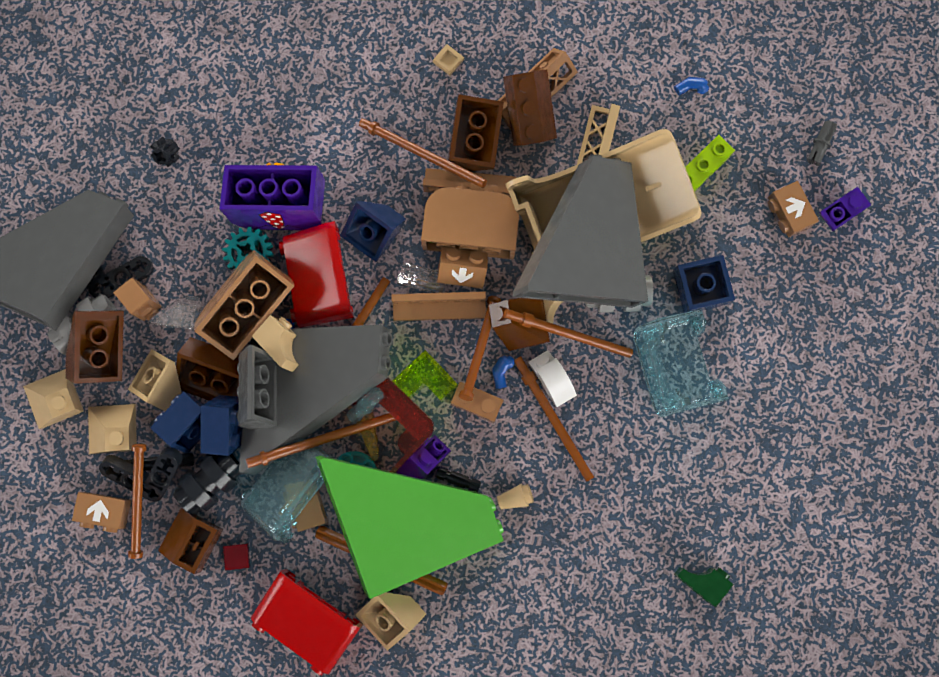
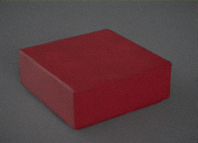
M248 543L223 546L225 571L250 568Z

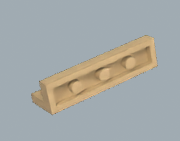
M611 104L610 109L592 105L577 165L583 162V157L590 153L597 155L595 152L597 149H599L598 155L609 152L620 110L619 105ZM595 112L608 115L606 123L598 127L593 120ZM591 125H593L595 128L592 131H590ZM605 127L604 133L602 134L600 129ZM597 132L602 141L601 144L592 148L588 137ZM586 145H587L588 148H589V150H588L587 152H585Z

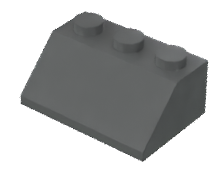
M248 345L239 354V363L237 365L239 373V386L237 388L239 410L237 412L239 426L250 430L277 427V363L265 350Z

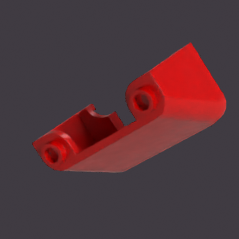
M335 221L283 236V241L279 242L280 253L285 255L288 276L294 283V287L291 289L294 307L290 309L292 322H297L298 327L301 328L354 318L346 283L341 244L338 241L341 239Z
M288 569L281 570L251 616L252 626L261 633L266 631L311 664L310 668L318 675L322 676L324 673L328 675L357 635L363 623L356 618L351 619L347 617L345 619L347 614L344 611H339L304 586L301 580L295 582L297 580L294 578L296 575Z

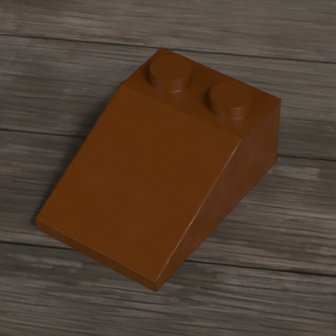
M123 310L74 311L66 352L65 379L74 384L122 381Z

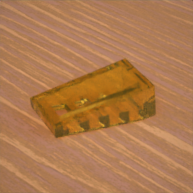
M370 410L356 416L355 421L359 423L375 418V415ZM375 427L360 433L372 461L376 462L379 460L380 454Z

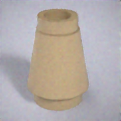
M522 483L497 496L501 510L528 507L530 503L534 502L529 485H522Z

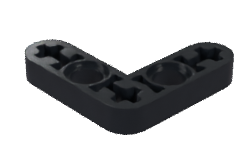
M139 256L106 274L100 265L86 287L92 297L96 298L102 295L96 293L99 289L98 285L107 286L110 284L107 280L110 279L115 289L108 286L103 290V295L110 298L115 295L113 292L122 286L116 282L118 274L126 273L128 281L133 278L128 268L134 271L139 268V263L142 262L147 264L145 266L146 271L137 270L133 273L136 275L134 279L140 282L152 274L154 269L153 263L148 258Z
M172 447L164 448L150 474L143 470V483L145 484L143 485V498L152 502L162 499L182 462L183 457L180 451ZM115 455L106 456L99 465L101 474L133 492V480L128 476H133V464ZM168 458L171 459L170 465L166 464ZM157 471L163 472L167 478L159 476Z

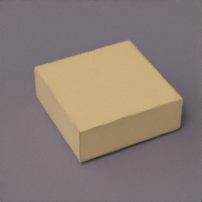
M448 44L433 59V63L449 76L464 61V57Z

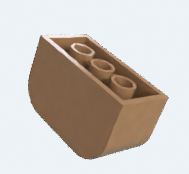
M458 185L456 188L446 187L438 189L430 195L425 205L421 236L423 250L441 252L442 247L486 252L488 257L514 260L519 214L516 212L512 199L509 196L494 192L490 188H480L479 191L470 190L468 186Z
M255 250L251 251L204 307L195 321L194 332L234 360L251 340L252 335L294 287L293 280Z

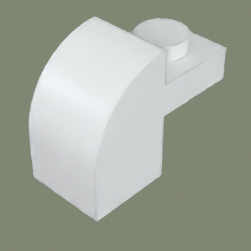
M548 350L528 362L556 407L577 396L562 365Z

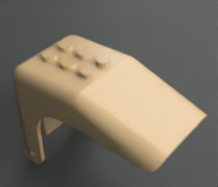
M669 130L655 131L602 154L603 158H620L621 161L631 162L641 243L700 218L702 213L675 138ZM578 165L537 179L525 175L505 184L516 212L522 217L534 250Z

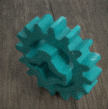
M248 227L247 232L239 228L238 235L231 232L230 234L233 239H225L228 247L222 248V251L228 254L223 257V260L230 262L227 265L230 270L236 269L248 255H245L241 249L255 250L267 260L268 257L274 256V253L269 251L273 245L271 242H267L268 236L266 234L261 236L262 232L260 229L253 233L251 227ZM259 243L262 244L263 254L258 251ZM234 251L238 254L237 262L234 259Z

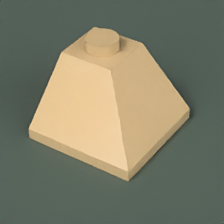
M151 349L128 390L145 402L166 411L170 407L171 401L182 393L175 362Z
M66 369L23 386L39 429L84 412L74 383L65 379Z
M136 404L88 407L89 454L131 451V446L137 444Z
M387 592L372 598L355 614L387 651L408 634L426 615L411 596Z

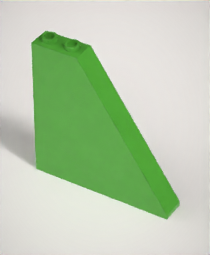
M325 456L315 457L364 593L369 599L504 541L501 535L504 532L501 522L498 519L496 520L493 512L496 511V507L491 497L479 492Z

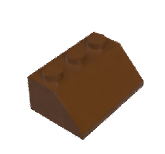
M540 70L504 76L503 81L513 146H523L556 139L557 133L548 71Z
M458 94L448 161L470 172L492 170L495 168L504 102Z
M189 337L177 353L176 370L181 390L208 401L218 395L238 397L239 373L237 365L239 363V355L233 360L215 346Z

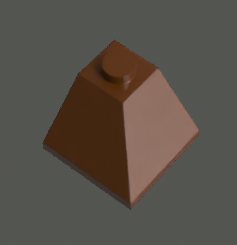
M517 298L489 304L492 328L509 351L550 342L547 331L534 327L520 326L519 322L503 317L504 311L507 308L519 313L527 312L533 314L535 318L547 321L543 300Z

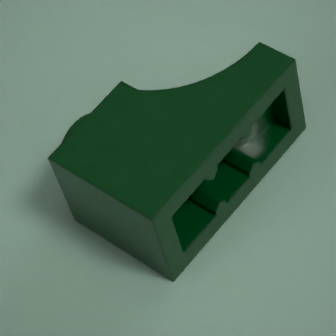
M679 567L674 573L678 579L714 607H717L734 585L728 580L730 576L719 567L717 570L709 568L703 573H690L684 568Z

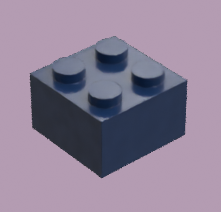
M723 255L677 265L673 270L684 315L729 305L735 301Z
M183 391L171 401L170 407L165 412L156 417L154 424L150 428L170 447L184 453H189L201 440V406L203 403Z
M218 395L201 406V453L229 456L241 447L243 427L239 426L237 419L239 397Z

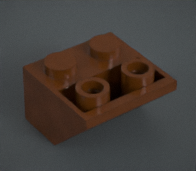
M180 508L158 551L173 564L193 574L200 573L216 545L223 528L197 515H191L183 508Z

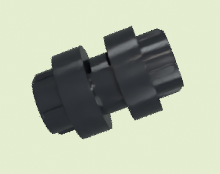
M206 454L198 462L201 469L197 473L189 469L178 479L180 486L174 490L173 496L184 510L191 515H195L201 509L208 511L219 501L216 496L217 492L222 490L228 493L239 484L237 477L242 474L239 472L240 462L233 454L229 456Z

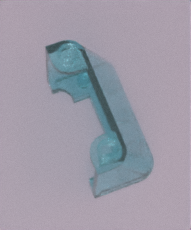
M702 309L657 318L637 327L634 331V342L656 414L660 417H667L729 400L725 385L718 379L710 380L697 338L706 329V320Z
M320 445L275 460L267 467L252 488L247 490L241 497V507L274 540L288 543L294 535L290 530L291 525L294 527L297 525L295 519L324 483L315 457L325 456L336 459Z

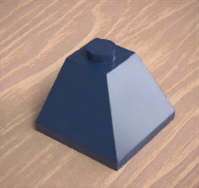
M357 201L340 237L377 262L399 234L406 218L388 205Z

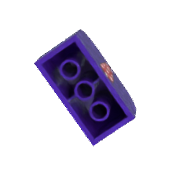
M224 165L219 210L231 223L247 229L251 227L255 230H305L322 223L325 178L317 165Z

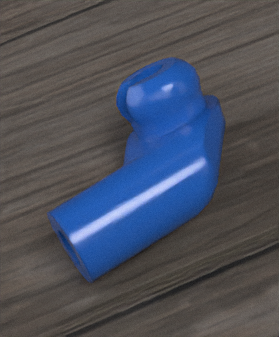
M688 77L675 85L674 90L679 96L690 89H697V93L705 94L708 92L709 86L705 78Z
M501 356L492 368L496 389L507 387L505 373L509 368L514 367L515 364L511 356Z

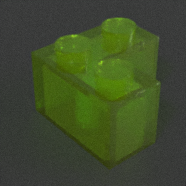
M426 350L391 381L395 389L408 402L426 386L442 403L458 387L454 379Z

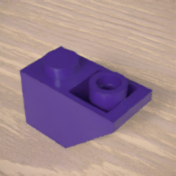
M857 186L820 211L819 214L830 229L834 231L867 209L871 204Z
M434 435L405 462L397 474L424 480L451 450Z

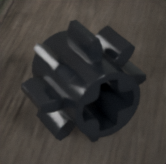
M161 137L150 146L153 149L151 156L158 165L165 164L169 167L180 158L177 154L180 147H178L173 139L165 140L164 137Z

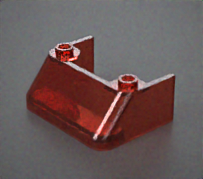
M388 377L353 404L362 406L374 397L406 429L398 439V447L405 455L389 471L397 473L405 462L425 444L434 432L435 426L433 420Z

